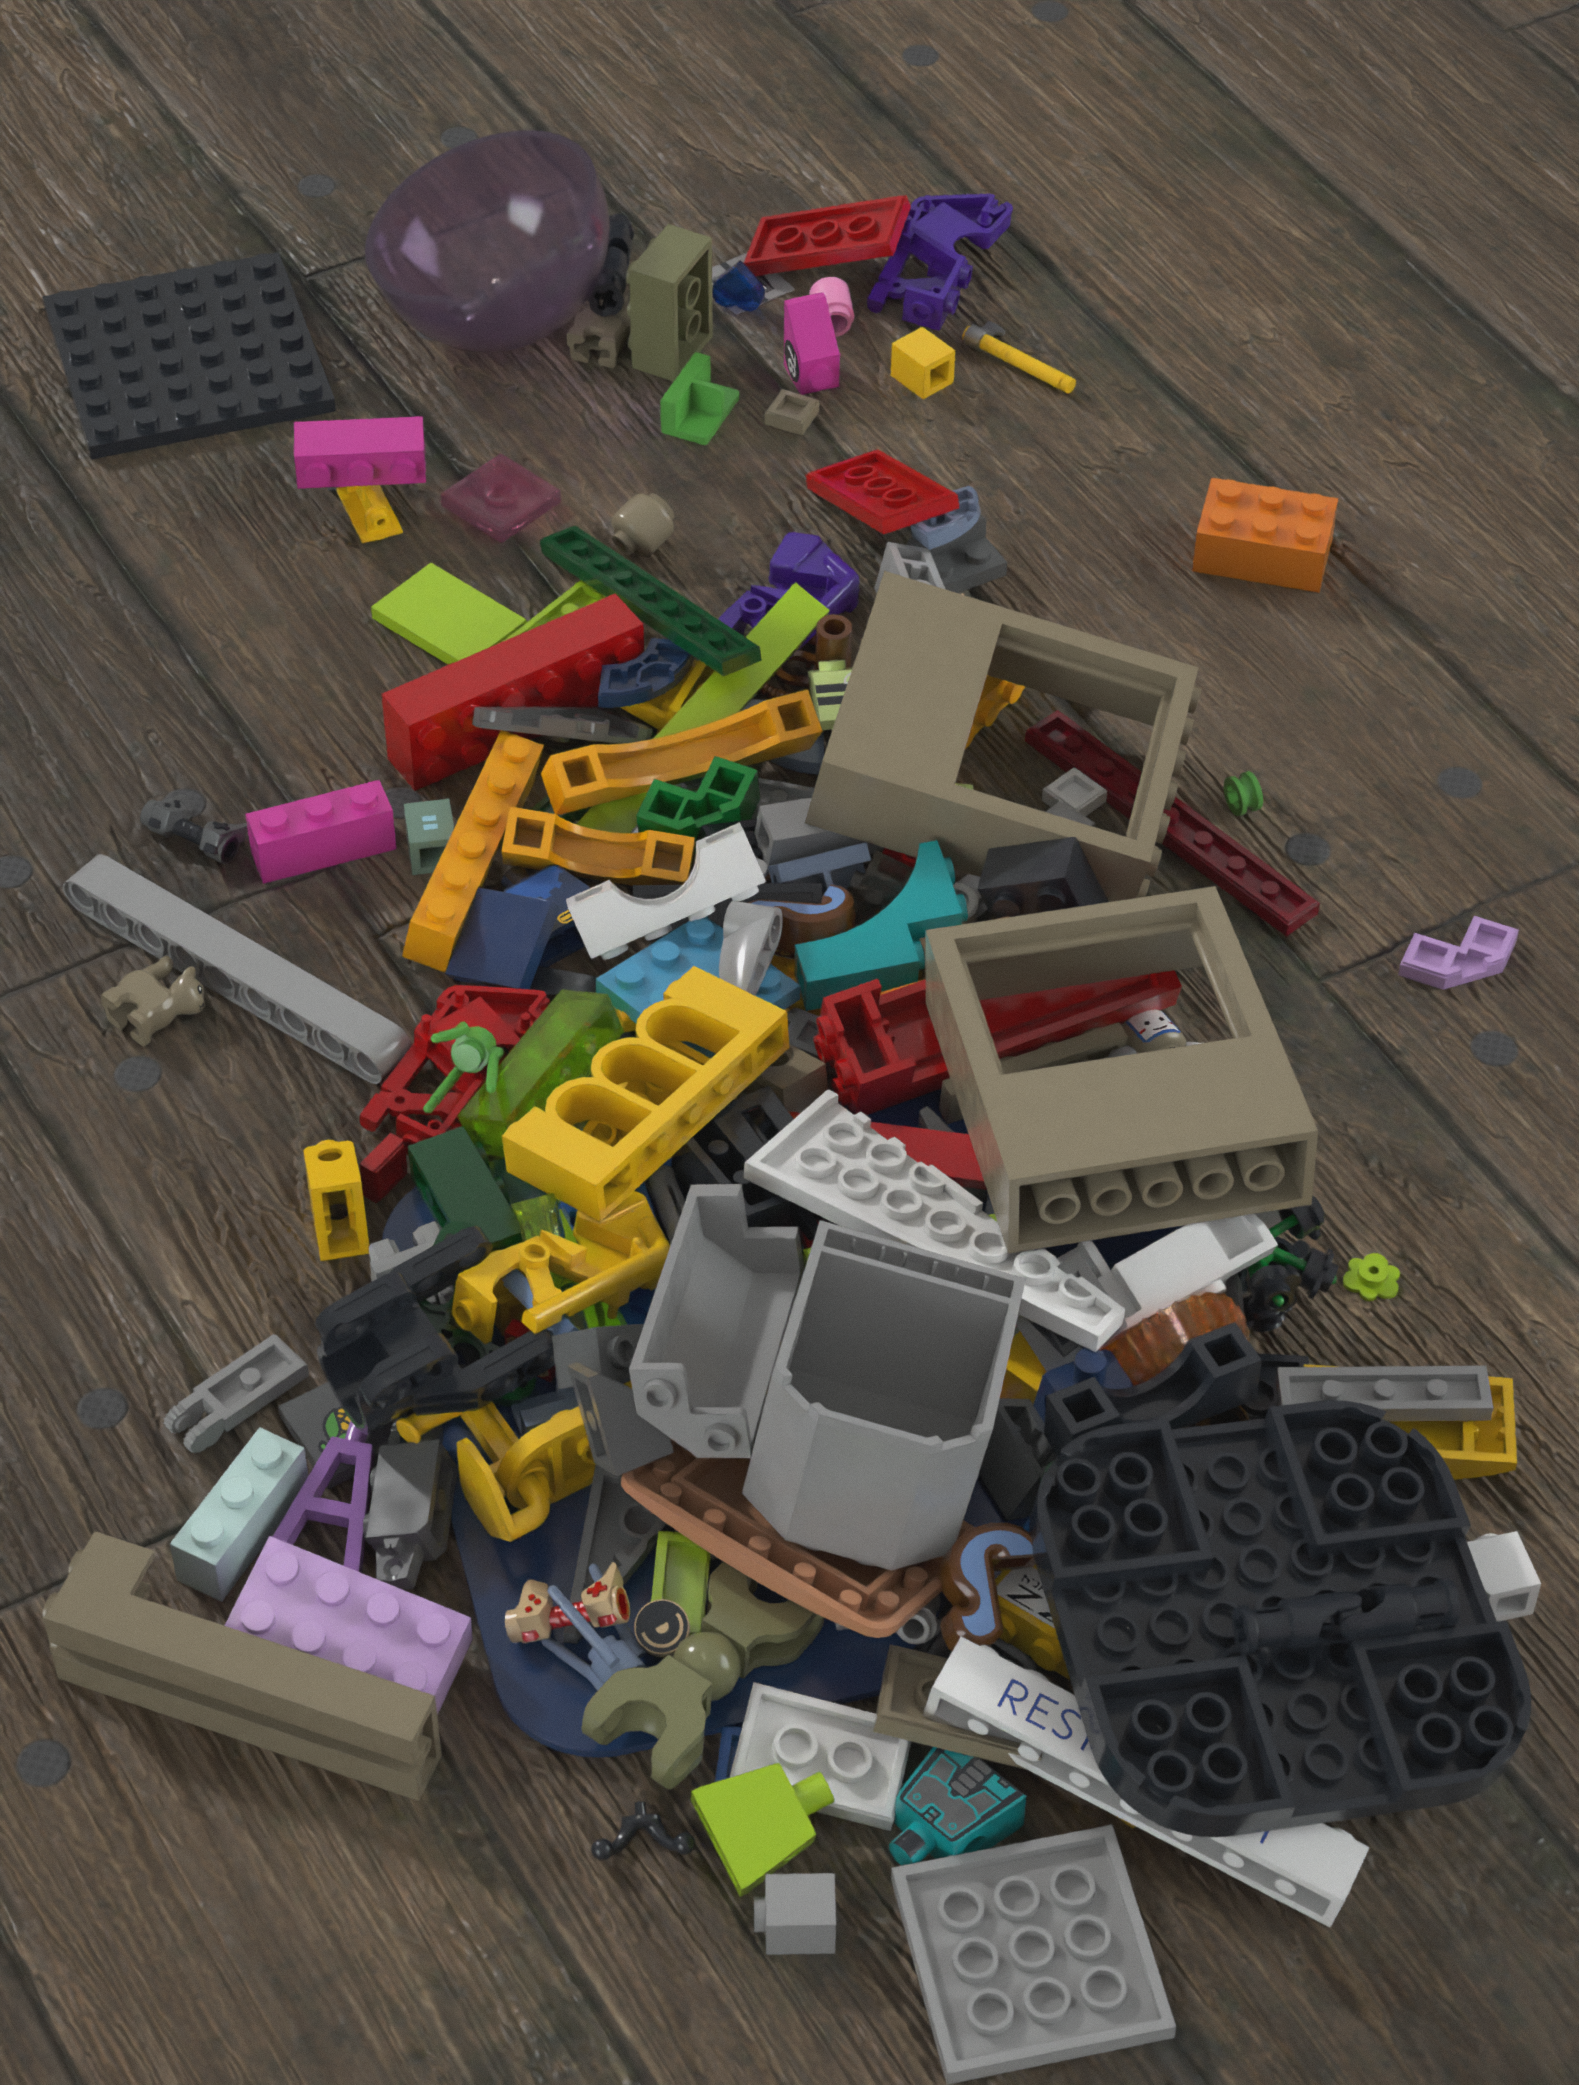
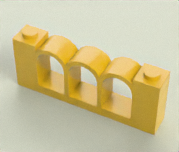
M693 966L680 979L668 986L667 990L663 993V1001L654 1003L641 1013L636 1023V1038L627 1037L615 1040L600 1048L592 1059L591 1077H581L566 1081L555 1088L549 1095L545 1111L533 1107L519 1121L512 1123L502 1135L507 1172L601 1222L790 1048L787 1011ZM675 1041H687L697 1044L715 1053V1055L704 1065H701L663 1045ZM632 1080L646 1081L672 1094L658 1106L619 1086V1084ZM587 1120L602 1121L628 1134L612 1147L575 1128L573 1125Z

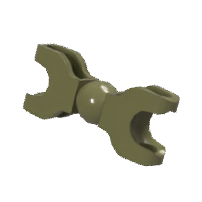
M723 1562L710 1575L707 1615L702 1619L701 1632L693 1633L682 1640L673 1657L667 1655L655 1666L649 1668L633 1667L615 1672L594 1694L585 1707L582 1733L600 1745H608L614 1739L629 1731L641 1730L654 1735L658 1742L652 1749V1774L650 1778L665 1788L672 1789L702 1760L705 1720L710 1715L711 1701L719 1700L732 1692L739 1676L744 1679L756 1667L763 1665L779 1666L794 1662L819 1634L825 1618L791 1600L772 1604L758 1600L753 1595L757 1589L758 1582Z

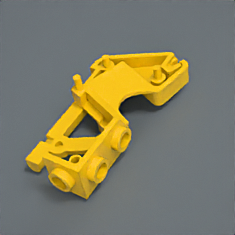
M633 1191L601 1222L578 1210L573 1228V1236L577 1239L578 1244L542 1229L540 1237H532L459 1273L456 1280L451 1315L463 1330L472 1332L484 1344L491 1342L497 1299L510 1293L503 1285L504 1282L502 1280L509 1272L518 1269L527 1278L533 1295V1307L523 1312L522 1323L535 1334L560 1322L563 1314L570 1317L599 1301L608 1304V1318H617L619 1307L629 1302L631 1291L639 1287L642 1289L649 1288L652 1291L657 1287L670 1249V1244L655 1219L647 1198L643 1194ZM550 1271L579 1284L562 1292L554 1286Z

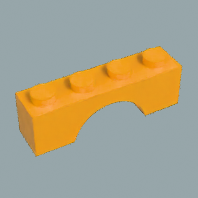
M510 806L502 846V858L505 865L521 866L535 870H542L550 865H558L573 876L600 881L610 880L612 883L630 886L683 885L690 876L695 837L653 830L640 833L601 831L571 823L557 814Z

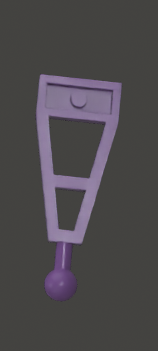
M350 1421L344 1439L331 1437L273 1537L293 1545L307 1520L347 1527L344 1566L362 1573L365 1550L363 1520L366 1513L369 1512L371 1494L370 1474L374 1466L375 1454L373 1445L365 1443L368 1435L357 1429L352 1421ZM340 1463L355 1465L351 1504L320 1498Z

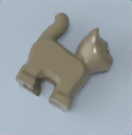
M628 295L624 296L622 309L614 316L603 317L597 315L590 309V305L575 316L574 326L567 333V346L570 347V355L573 360L588 363L590 358L588 351L595 349L601 351V355L598 358L600 366L615 368L617 355L625 347L631 333V319L627 315L630 301Z
M169 956L162 957L157 963L142 970L129 972L116 987H112L100 995L107 1019L121 1031L127 1026V1020H129L136 1027L130 1032L132 1039L143 1047L147 1046L151 1042V1036L169 1025L177 1015L197 1014L205 1007L204 987L196 979L193 966L188 967L169 989L159 982V980L167 977L173 969L174 962Z

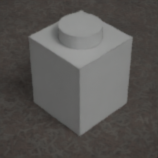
M835 1873L765 1874V1897H754V1932H766V1954H835Z

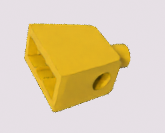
M324 1140L315 1146L305 1148L303 1153L320 1261L369 1254L370 1245L363 1190L353 1142L348 1140L341 1142ZM334 1204L346 1205L348 1215L343 1219L333 1220L331 1219L330 1206Z

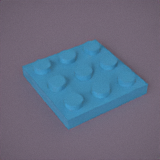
M708 917L686 922L596 978V993L616 1009L626 1013L629 1019L637 1023L641 1013L654 1003L663 1001V993L667 990L668 986L680 979L693 966L719 978L720 954L724 939L723 928ZM770 964L756 996L784 1010L800 1000V985ZM680 1041L709 1058L715 1055V1053L697 1044Z

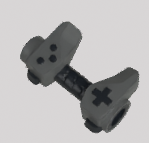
M180 794L162 801L152 799L145 804L141 811L140 821L150 831L165 838H170L175 834L200 845L199 849L203 850L207 857L219 863H230L235 858L240 843L245 841L248 829L247 823L236 825L210 821L203 828L198 824L188 821L194 814L195 807L187 795Z

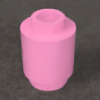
M822 278L813 284L809 295L820 292L825 294L835 336L838 337L850 329L854 320L849 287L840 278Z

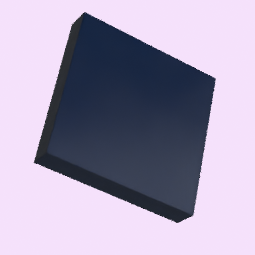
M478 887L445 974L453 980L481 986L530 989L560 907L548 900Z

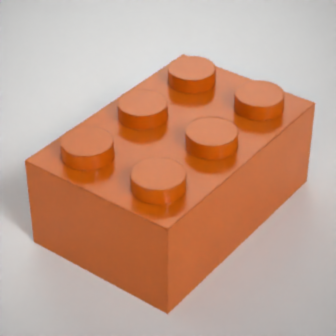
M1211 477L1196 532L1192 571L1320 593L1333 539L1338 498Z

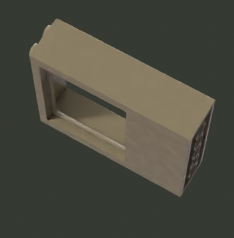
M884 571L822 760L805 823L916 858L918 857L919 843L938 840L943 858L950 857L955 870L981 877L989 848L1076 837L1109 902L1146 897L1150 880L1145 879V875L1155 876L1162 850L1155 846V842L1162 844L1170 821V816L1163 813V810L1171 809L1178 788V783L1171 781V777H1179L1186 756V751L1179 749V745L1186 746L1194 723V719L1186 717L1187 712L1194 714L1202 690L1201 687L1194 686L1199 667ZM987 675L1153 726L1126 837L955 784Z
M1216 886L925 930L926 1006L1008 1254L1312 1205L1318 1128ZM1204 966L1233 1039L1004 1074L979 1000Z

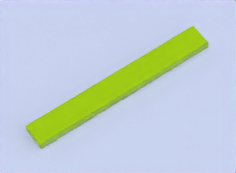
M795 582L746 636L747 639L760 646L762 661L726 676H722L714 671L654 738L697 728L742 711L817 628L818 621L828 615L830 610ZM647 792L592 806L576 824L601 831L633 833L637 828L636 814Z

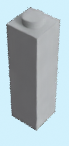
M812 797L759 806L754 834L767 867L865 842L806 824L805 820ZM867 842L869 854L883 852L884 847Z

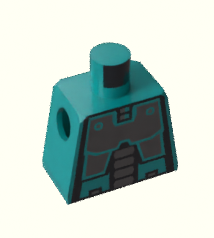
M933 1747L896 1797L895 1824L903 1832L889 1844V1851L893 1858L903 1866L919 1863L929 1854L939 1859L990 1849L1024 1825L1026 1795L979 1757Z

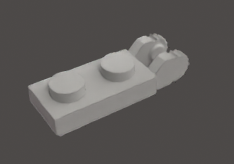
M273 1334L193 1388L192 1394L181 1400L178 1405H174L172 1409H169L163 1424L174 1434H180L187 1427L193 1426L186 1433L185 1438H183L185 1440L183 1444L194 1454L205 1451L207 1447L212 1446L219 1440L224 1430L226 1432L230 1431L309 1376L308 1365L276 1334ZM205 1411L208 1414V1416L198 1422L201 1415Z

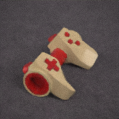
M614 1562L608 1567L601 1579L582 1592V1601L572 1603L587 1622H592L593 1627L603 1628L627 1623L630 1619V1604L627 1593L623 1588L624 1581ZM532 1579L528 1580L523 1586L519 1605L515 1609L506 1612V1632L513 1643H529L548 1639L551 1636L552 1629L573 1625L559 1606H553L552 1598L547 1591L549 1588L547 1584Z

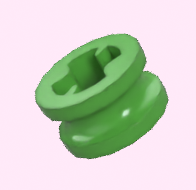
M1246 771L1241 773L1239 779L1236 776H1230L1224 780V795L1234 815L1242 816L1246 814L1248 809L1258 811L1262 808L1263 794L1261 786L1252 772Z

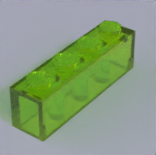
M562 989L499 1065L496 1091L488 1093L485 1082L458 1114V1118L472 1142H480L487 1155L505 1157L502 1135L512 1123L519 1121L533 1107L545 1111L547 1098L558 1086L566 1081L588 1077L591 1074L592 1059L599 1049L612 1041L618 1040L624 1033L608 994Z

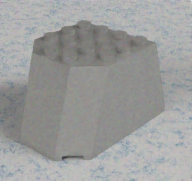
M820 1220L772 1373L742 1494L785 1540L801 1544L811 1550H822L856 1560L863 1565L878 1566L888 1570H895L944 1556L957 1540L991 1437L1026 1278Z

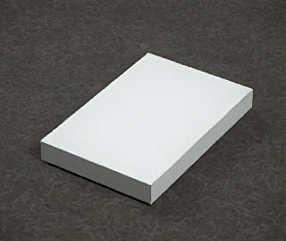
M754 1682L730 1777L780 1763L789 1782L793 1785L820 1771L832 1791L835 1802L817 1812L891 1831L895 1817L896 1797L901 1790L911 1741L873 1732L876 1718L875 1713Z

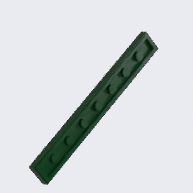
M574 525L539 540L543 555L605 597L616 594L642 622L722 676L729 675L762 661L760 646Z

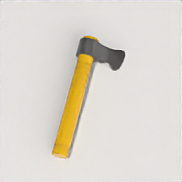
M988 321L982 327L972 324L964 330L962 339L965 345L979 352H988L1067 394L1071 393L1074 389L1076 379L994 338V335L1004 336L1005 330L997 324Z

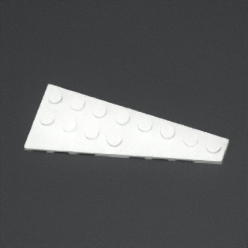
M829 1089L745 1162V1179L839 1226L1026 1278L1018 1314L1094 1352H1097L1123 1324L1125 1308L1082 1276L1077 1278L1073 1274L1063 1272L1055 1266L1053 1261L1054 1255L1046 1249L1040 1248L1008 1254L998 1222L982 1211L983 1202L933 1165L927 1166L923 1162H916L906 1154V1145L896 1137L889 1140L885 1139L870 1127L871 1119L862 1112L853 1115L838 1103L839 1095Z

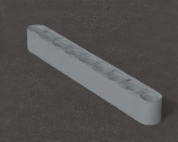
M103 854L96 855L63 884V890L69 902L84 915L159 959L169 956L174 962L173 967L181 972L193 966L196 979L201 984L372 1084H378L397 1066L412 1046L408 1035L394 1022Z

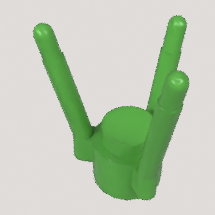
M460 1022L455 1028L440 1031L431 1036L433 1043L456 1039L451 1048V1058L455 1067L425 1104L423 1110L426 1114L433 1112L464 1072L476 1073L487 1065L486 1090L488 1093L496 1091L499 1060L504 1055V1051L502 1048L497 1047L494 1036L487 1029L479 1026L469 1028L467 1023Z

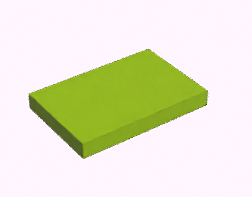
M433 563L425 566L371 606L372 619L448 665L501 643L527 623V620Z

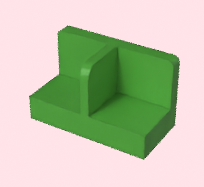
M695 352L660 400L661 433L707 445L738 402V390L711 382L710 356Z

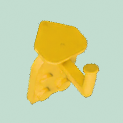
M631 1380L624 1383L632 1388ZM493 1402L477 1411L417 1416L414 1412L407 1418H400L396 1421V1428L399 1434L407 1442L417 1444L421 1441V1436L426 1432L461 1416L493 1464H487L475 1445L468 1438L458 1441L456 1446L460 1484L471 1509L489 1535L511 1542L535 1530L544 1523L549 1515L550 1504L592 1484L596 1464L594 1463L579 1406L556 1413L549 1421L530 1430L520 1439L515 1435ZM506 1496L514 1507L521 1510L510 1515L503 1497Z

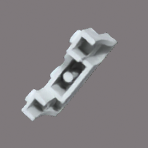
M1255 1214L1185 1225L1113 1266L1112 1270H1110L1092 1240L1079 1242L1076 1248L1058 1258L1054 1255L1053 1261L1055 1266H1058L1075 1252H1080L1109 1297L1125 1308L1124 1319L1128 1324L1127 1328L1099 1349L1101 1350L1136 1329L1139 1332L1154 1324L1156 1329L1160 1330L1170 1325L1184 1314L1181 1308L1196 1299L1201 1306L1211 1302L1227 1290L1224 1284L1229 1277L1272 1254L1278 1244L1265 1223Z

